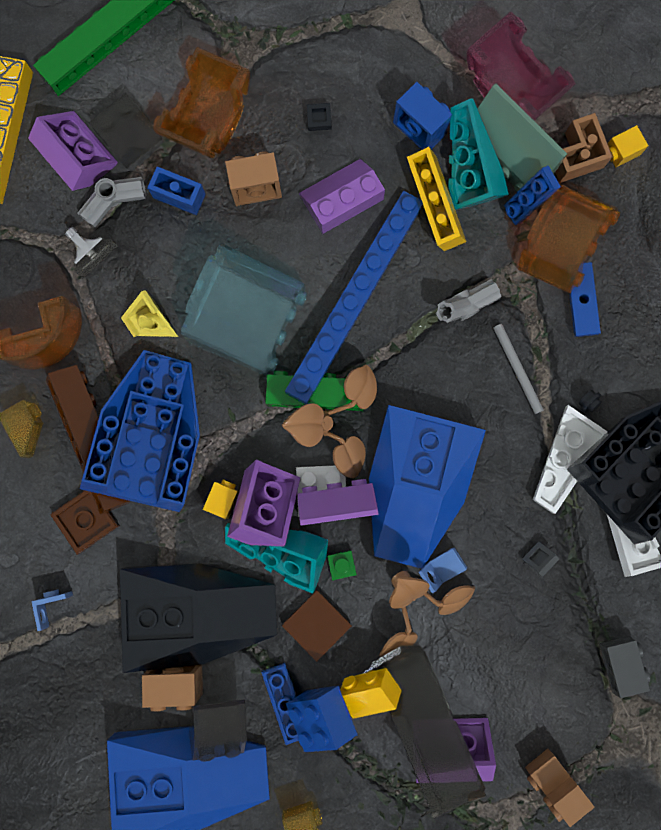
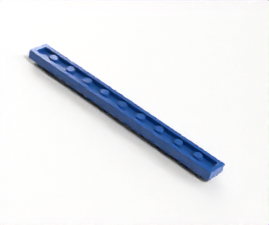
M405 191L402 192L285 390L286 394L304 404H308L422 209L423 203L421 199Z

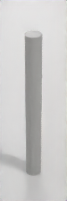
M499 324L493 327L534 414L544 411L503 325Z

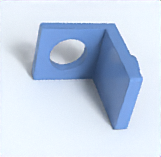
M453 547L427 562L419 571V574L423 580L429 583V589L434 593L442 583L464 572L467 566ZM427 572L433 577L434 583L429 579Z
M53 590L43 593L44 598L32 601L37 631L49 627L45 603L73 596L72 591L59 594V590Z

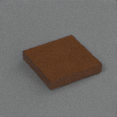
M85 490L50 514L77 555L119 527L110 511L100 515L92 493Z
M316 590L282 624V627L317 662L352 627V624Z

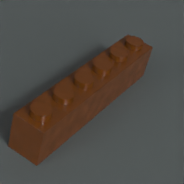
M77 365L48 373L46 383L84 474L99 416L94 408L96 407L95 398L92 393H88L85 386L87 385L86 376L83 371H79ZM91 492L100 515L131 502Z

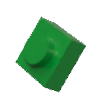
M351 550L327 555L332 580L356 575Z

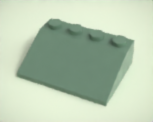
M495 83L478 107V111L503 169L505 180H508L514 186L515 191L518 192L541 168L549 166L554 174L567 153Z

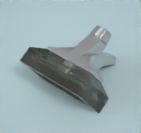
M71 227L66 231L65 235L75 244L77 253L74 260V271L83 279L117 245L110 238H83L76 233V229Z

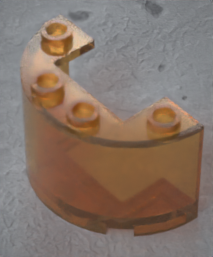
M197 47L193 55H189L186 61L189 82L186 88H182L176 107H173L170 112L164 108L161 116L156 117L153 129L156 134L209 158H215L216 154L214 153L220 154L224 150L240 120L244 105H242L243 94H248L250 70Z
M560 185L561 187L547 199L532 225L527 237L529 239L527 242L528 250H522L518 270L571 294L573 288L579 287L584 279L585 274L582 273L583 263L587 256L592 257L598 246L596 241L599 235L604 236L609 226L616 224L620 212L613 205L567 186Z
M63 296L39 302L38 307L43 327L17 335H12L11 328L0 330V360L23 369H41L58 363L70 353L79 338L82 325L81 310Z

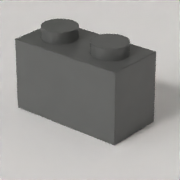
M627 636L599 643L613 694L619 698H624L650 691L648 685L650 676L648 670L643 667L641 657L644 654L639 642Z

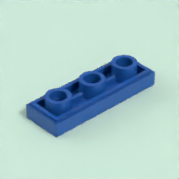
M549 166L541 168L503 205L508 217L511 218L514 225L522 223L561 186Z
M592 262L567 265L566 272L574 337L599 335L601 331ZM580 297L586 300L585 304L579 301Z
M284 662L262 670L261 673L285 745L299 740L294 724L289 717L288 708L283 707L281 702H289L297 697Z

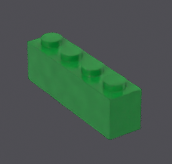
M273 371V375H267V406L300 408L305 405L285 393L293 376H288V372ZM325 373L308 404H317L322 409L328 410L349 404L352 400H349L344 392L346 378H336V374ZM357 404L352 408L346 409L348 411H364Z

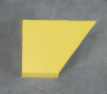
M146 290L141 291L121 317L133 337H178L154 299Z

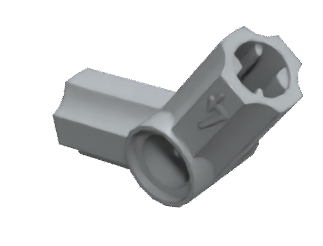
M137 177L115 181L108 178L100 179L95 185V192L77 214L91 226L96 227L111 207H115L121 202L146 199V188L143 178ZM107 190H113L111 195L104 196Z
M490 279L470 291L464 290L452 298L442 301L437 305L436 315L440 321L443 320L447 323L457 319L464 321L478 313L479 309L500 299V289Z

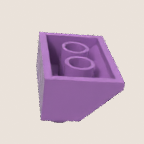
M74 111L37 117L28 137L72 191L90 187L118 163Z
M359 159L303 190L299 195L320 231L324 234L384 200L385 189L374 170Z
M255 460L244 471L227 537L248 545L284 546L300 477Z
M366 479L351 481L352 486L342 487L340 482L327 484V489L317 491V486L302 488V493L297 494L300 525L378 515L373 483L367 484Z
M488 718L413 720L416 783L493 781L496 762Z

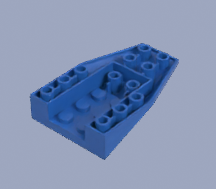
M143 350L101 409L80 485L81 490L180 512L185 504L200 436L191 363Z
M388 405L369 475V483H373L378 508V515L371 516L375 557L421 569L425 566L465 502L486 430Z
M191 726L115 732L107 740L112 830H201L270 799L265 745Z

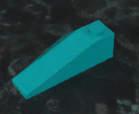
M470 98L451 107L450 139L452 140V155H449V164H452V171L448 187L455 210L486 203L509 195L503 169L474 99Z
M227 523L225 526V544L249 559H258L266 565L264 569L269 572L275 570L285 576L284 581L288 584L314 593L327 557L328 539L305 531L288 530L284 546L248 545L227 537L230 523Z

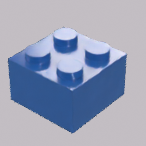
M416 82L396 101L393 123L421 150L427 147L432 149L446 136L452 114L448 106L442 102L439 103L426 86L422 87Z
M339 686L307 690L286 703L289 717L294 724L299 743L303 747L304 752L337 750L358 735Z

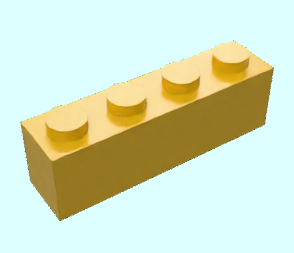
M427 147L408 156L407 159L437 246L446 251L465 243L466 239L435 153L430 147Z

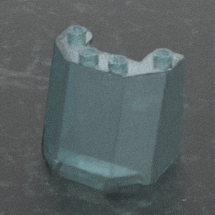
M221 243L217 248L215 256L210 255L189 298L185 313L188 315L182 326L181 335L193 345L267 376L270 371L273 372L278 364L279 358H276V348L278 344L282 346L286 338L287 332L284 330L287 323H292L297 312L296 308L298 305L303 306L306 300L305 284Z

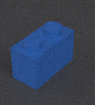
M156 167L147 188L154 199L194 215L198 214L206 195L202 184L160 167Z

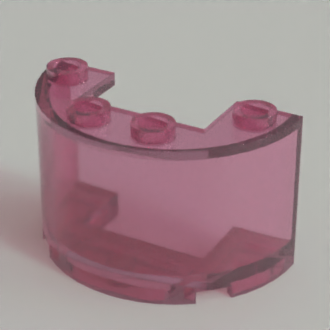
M509 12L468 48L467 64L469 70H474L475 78L473 81L484 98L496 83L535 121L575 86L576 83L572 75L561 66L555 70L553 75L550 74L548 67L540 63L534 56L532 49L521 42L527 31L524 22L512 12Z

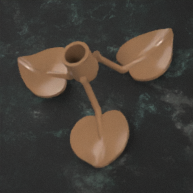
M368 365L353 369L345 379L344 392L346 397L352 400L349 404L332 410H325L324 412L317 404H305L295 410L282 424V427L299 444L305 447L315 446L320 442L323 435L339 441L340 445L336 446L333 450L334 464L345 477L353 479L359 475L364 464L365 446L358 437L349 436L344 441L342 437L331 433L329 430L333 427V420L330 415L352 408L356 404L360 409H367L373 403L377 393V383L374 373Z
M408 571L397 573L391 580L395 588L390 597L389 604L394 609H402L406 630L405 632L395 634L387 641L379 654L380 658L402 654L409 650L417 641V634L415 632L411 633L412 629L406 606L412 601L424 595L439 607L438 613L440 615L455 613L468 603L474 593L475 586L464 585L456 587L439 601L427 592L430 585L426 580L412 578Z

